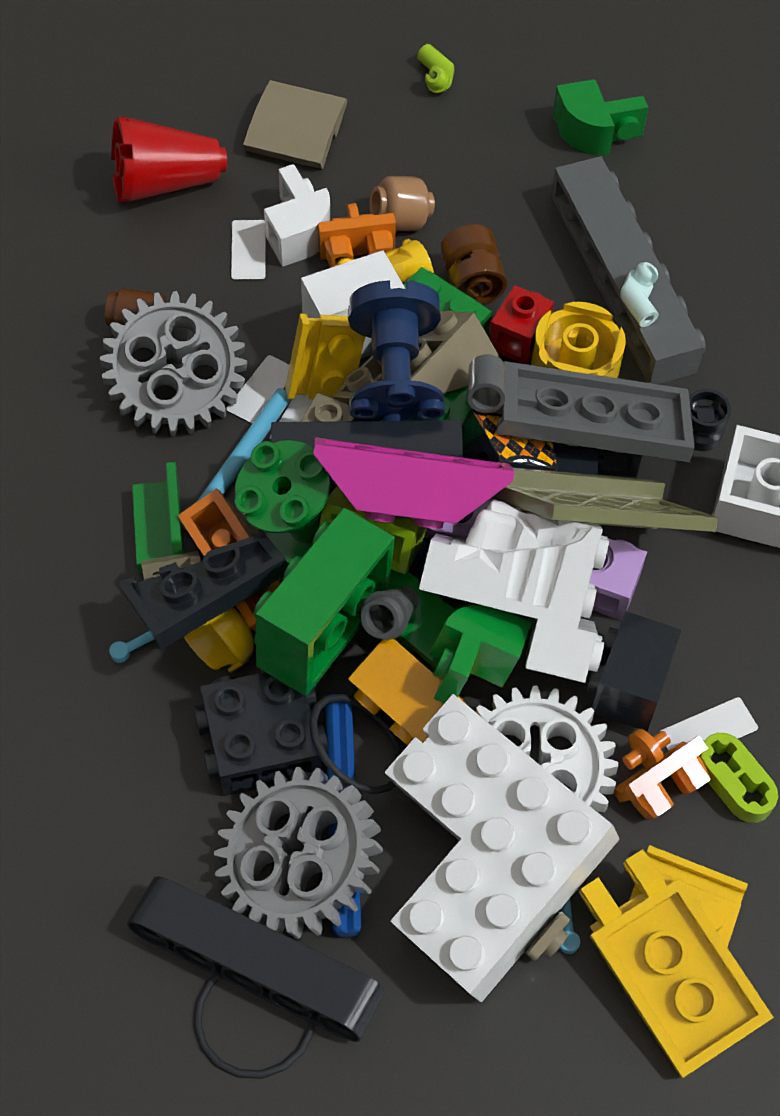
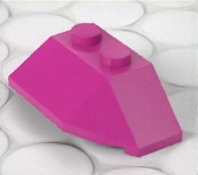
M315 437L314 455L355 509L365 511V518L374 521L394 522L396 515L414 518V524L417 526L441 529L444 522H459L513 482L515 471L507 463Z

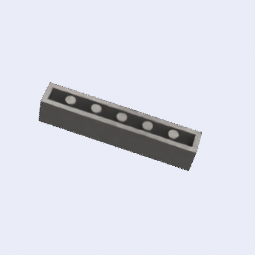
M602 156L556 167L551 197L619 329L622 327L626 343L646 382L661 384L696 374L702 355L706 350L704 336L700 329L694 328L688 317L687 306L683 297L676 295L670 283L667 267L657 260L653 252L651 238L647 232H642L637 223L634 207L630 201H625L619 189V181L615 172L609 171ZM642 262L652 264L658 271V279L653 283V289L648 299L659 315L647 327H640L620 295L627 275Z

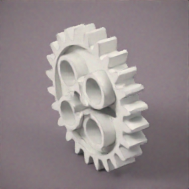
M533 686L530 698L523 699L516 687L512 688L511 702L506 703L499 695H493L492 712L481 705L476 707V713L500 733L519 738L522 742L519 748L528 756H530L531 751L530 727L532 725L538 726L540 730L539 765L562 784L570 787L573 793L594 810L605 813L609 801L602 794L614 793L616 782L608 776L616 774L618 762L606 759L613 755L615 743L611 741L600 742L606 734L607 726L606 724H598L591 727L590 723L594 714L592 708L580 714L575 711L577 697L573 696L565 704H561L558 702V689L555 688L550 693L548 699H541L538 686ZM562 736L567 738L573 746L565 750H558L550 746L548 739Z

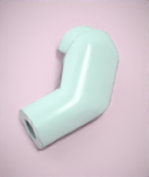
M647 262L639 263L636 269L629 272L620 291L622 301L640 327L649 326L659 315L648 299L653 289V283L658 279V271L652 264Z

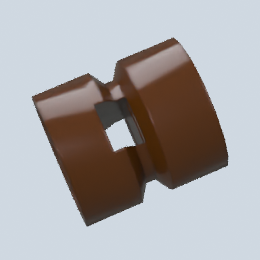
M471 224L456 228L445 236L441 242V253L445 268L448 271L449 283L482 305L492 303L501 297L507 289V279L502 262L499 259V250L492 230L484 225Z

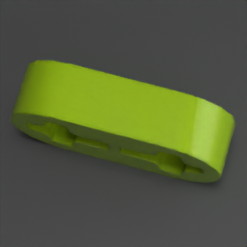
M718 732L709 735L703 741L708 749L699 754L711 778L708 781L709 785L730 811L740 820L748 823H758L765 820L776 806L778 800V789L774 781L735 736ZM714 752L718 754L727 752L731 756L727 764L723 761L715 764L711 760ZM758 790L763 795L760 803L753 801L747 804L743 800V796L747 791L754 793Z

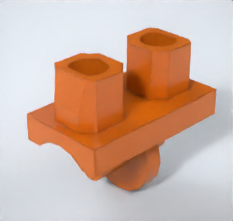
M356 203L346 205L347 217L332 218V221L318 223L320 260L327 259L331 268L338 266V262L341 259H354L356 255H370L382 250L387 252L395 249L396 221L394 213L359 215Z
M637 729L629 735V744L632 751L622 758L623 762L630 770L639 764L645 767L615 787L614 795L619 803L630 800L646 820H650L660 816L674 805L660 783L669 775H671L683 795L693 792L711 780L699 754L708 749L700 736L695 737L688 743L682 741L663 754L661 749L671 743L670 737L665 731H660L653 737L643 729Z

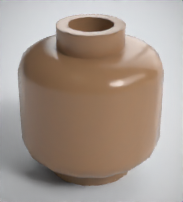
M387 176L371 191L370 213H374V215L394 213L396 232L418 231L425 225L427 217H431L434 213L435 200L433 193L428 192L425 182L419 177Z

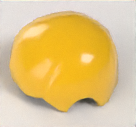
M233 607L184 636L186 642L196 655L214 670L232 664L228 671L233 672L247 663L254 651L251 628L242 614Z

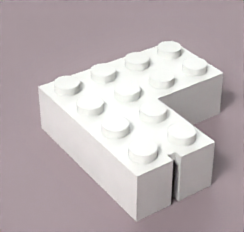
M453 694L424 726L423 731L428 736L424 743L415 737L385 771V774L402 792L459 840L456 846L393 917L391 922L468 993L482 1002L619 841V837L614 826Z

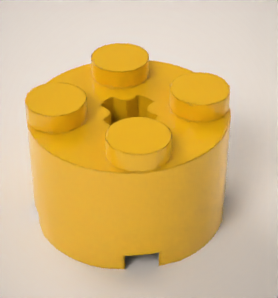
M587 302L564 304L563 309L552 314L550 310L540 319L535 334L531 365L618 378L626 344L625 333L622 327L619 329L612 321L613 315L598 305Z

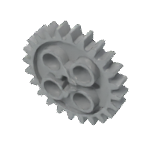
M173 291L169 303H164L158 292L154 293V305L150 307L142 299H137L138 313L136 315L124 308L122 310V318L125 325L114 322L110 324L111 333L117 339H103V348L111 353L100 356L101 367L111 369L102 374L103 384L115 385L108 392L110 401L124 399L119 407L120 414L123 416L135 410V426L139 427L146 419L151 420L152 433L154 434L158 432L162 424H168L170 435L175 436L178 425L184 424L186 430L191 435L194 434V421L200 420L205 427L210 428V413L213 412L224 418L226 416V408L223 401L236 404L238 395L231 388L238 389L244 387L245 378L237 373L247 369V360L238 358V356L245 353V343L232 342L238 336V327L231 326L224 329L228 314L222 312L213 317L212 301H208L201 309L196 307V294L193 293L188 298L186 304L180 303L177 291ZM187 328L195 335L190 340L183 342L174 339L171 334L176 329ZM204 344L210 347L208 350L197 351ZM139 348H148L155 353V356L146 362H139L131 355ZM172 358L176 363L182 362V367L176 369L172 364L166 365V360ZM201 365H209L217 373L212 378L205 380L196 377L193 374V370ZM151 376L149 380L144 383H140L138 381L140 377ZM169 385L177 391V394L172 399L160 400L155 397L153 392L159 386Z
M296 767L292 781H288L280 771H277L274 777L275 786L269 788L261 780L256 782L259 795L255 799L244 793L240 795L245 809L242 813L228 810L226 813L235 822L233 829H221L218 831V835L228 842V847L214 851V856L227 864L217 870L215 876L222 882L229 883L221 893L229 901L235 902L232 910L246 917L249 916L250 919L266 925L281 934L286 927L287 932L295 939H300L304 924L313 933L320 935L322 932V919L327 917L336 926L341 925V918L338 910L342 906L353 912L358 910L352 896L355 892L362 894L371 893L372 890L362 879L364 875L379 874L380 869L368 859L369 856L382 853L383 848L376 840L369 839L378 834L381 829L373 819H368L374 811L365 800L360 801L362 795L353 785L345 788L346 784L335 775L328 780V776L320 768H316L309 779L308 775L300 767ZM285 814H290L287 824L283 828L274 831L277 820ZM338 823L335 834L331 838L321 841L323 830L330 824ZM275 862L271 875L267 879L259 881L261 870L267 864ZM323 872L319 886L312 891L306 892L308 880L314 874ZM290 888L288 894L283 896L282 894Z

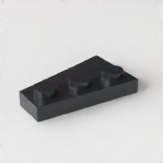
M261 533L208 551L201 562L180 569L175 562L160 567L159 576L139 583L136 582L134 577H130L117 583L123 595L159 647L163 649L284 577L288 563L265 533Z

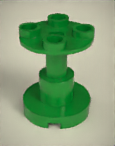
M283 440L275 443L264 441L253 448L251 457L244 463L238 474L235 486V504L252 526L267 533V537L286 558L289 565L296 556L300 555L303 557L312 547L314 536L319 528L322 509L330 494L331 478L314 455V448L310 445L293 440Z

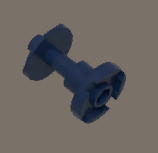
M390 280L373 282L355 290L349 298V325L358 334L372 338V356L382 362V381L365 385L352 394L349 399L350 416L367 421L435 420L445 415V403L441 390L424 382L411 381L410 361L419 355V337L436 329L441 321L439 294L433 288L414 281H406V289H391Z

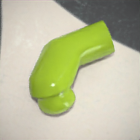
M431 44L424 45L419 50L417 59L430 70L429 74L426 73L425 75L427 87L434 93L445 92L452 84L455 70L454 65Z

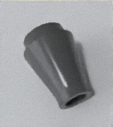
M403 585L395 589L370 594L364 600L361 608V622L364 629L373 637L384 640L399 637L405 631L412 613L418 607L419 598L417 593L411 587Z

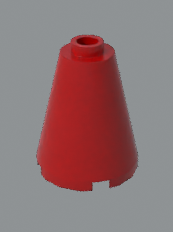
M126 116L116 117L117 120L113 122L111 160H115L116 174H112V181L118 202H131L218 181L220 173L226 172L227 152L225 147L219 146V142L215 138Z

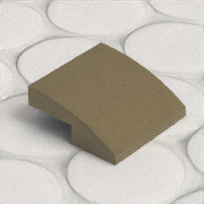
M270 80L256 107L243 146L248 152L323 170L332 138H337L347 105V98Z

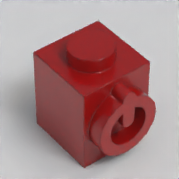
M514 285L491 321L490 341L496 352L522 364L529 365L532 360L537 325L547 312L551 310V314L553 313L554 301L543 297L537 292H530Z

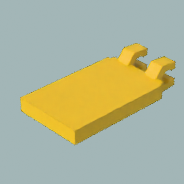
M642 849L626 859L622 864L636 887L641 891L639 895L618 908L599 877L581 888L578 893L597 920V922L590 926L593 934L590 935L591 940L680 1078H684L774 1017L681 877L673 881L671 876L668 875L663 879Z

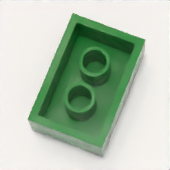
M345 508L342 509L332 523L329 521L324 522L316 532L312 547L303 557L300 555L296 556L290 562L284 573L283 582L274 592L267 591L255 607L253 616L256 618V634L254 637V644H256V667L302 695L307 696L362 626L361 608L364 600L374 592L389 590L395 537Z

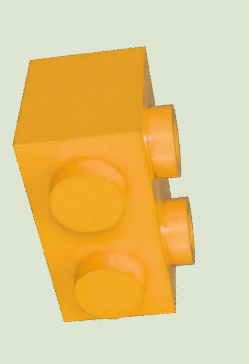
M383 639L348 678L359 688L353 697L373 715H376L381 709L395 721L389 729L407 746L415 737L424 743L428 738L423 731L424 726L444 705V703L433 699L440 679L433 676L429 669L395 639Z

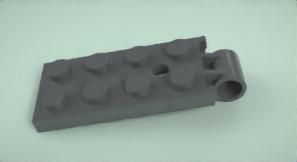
M490 354L477 356L469 364L468 403L478 412H494L502 415L498 419L496 434L563 443L569 446L604 449L616 453L651 456L663 460L671 459L690 462L694 451V439L688 389L503 362L497 356Z

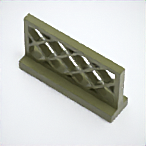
M513 468L515 471L513 482L491 497V501L498 500L522 512H532L556 522L562 520L599 523L600 525L716 532L719 519L718 517L662 500L665 483L646 479Z

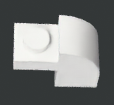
M294 164L279 169L280 199L283 203L264 209L266 238L282 267L318 253V223L330 221V196L327 188L314 192L308 178L302 179Z

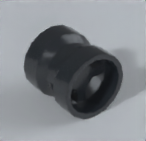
M712 389L696 390L689 396L694 450L708 451L717 447L721 442L725 426L731 414V405L728 399L718 391Z

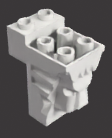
M493 500L487 508H483L479 512L467 538L455 536L454 538L436 533L431 539L419 587L420 590L535 618L526 652L525 668L584 683L588 670L598 671L604 642H602V636L597 635L595 623L580 617L590 618L597 592L595 584L589 583L593 568L602 570L608 550L609 540H607L606 536L601 535L603 529L599 523L562 520L556 522L532 512H522L504 502Z

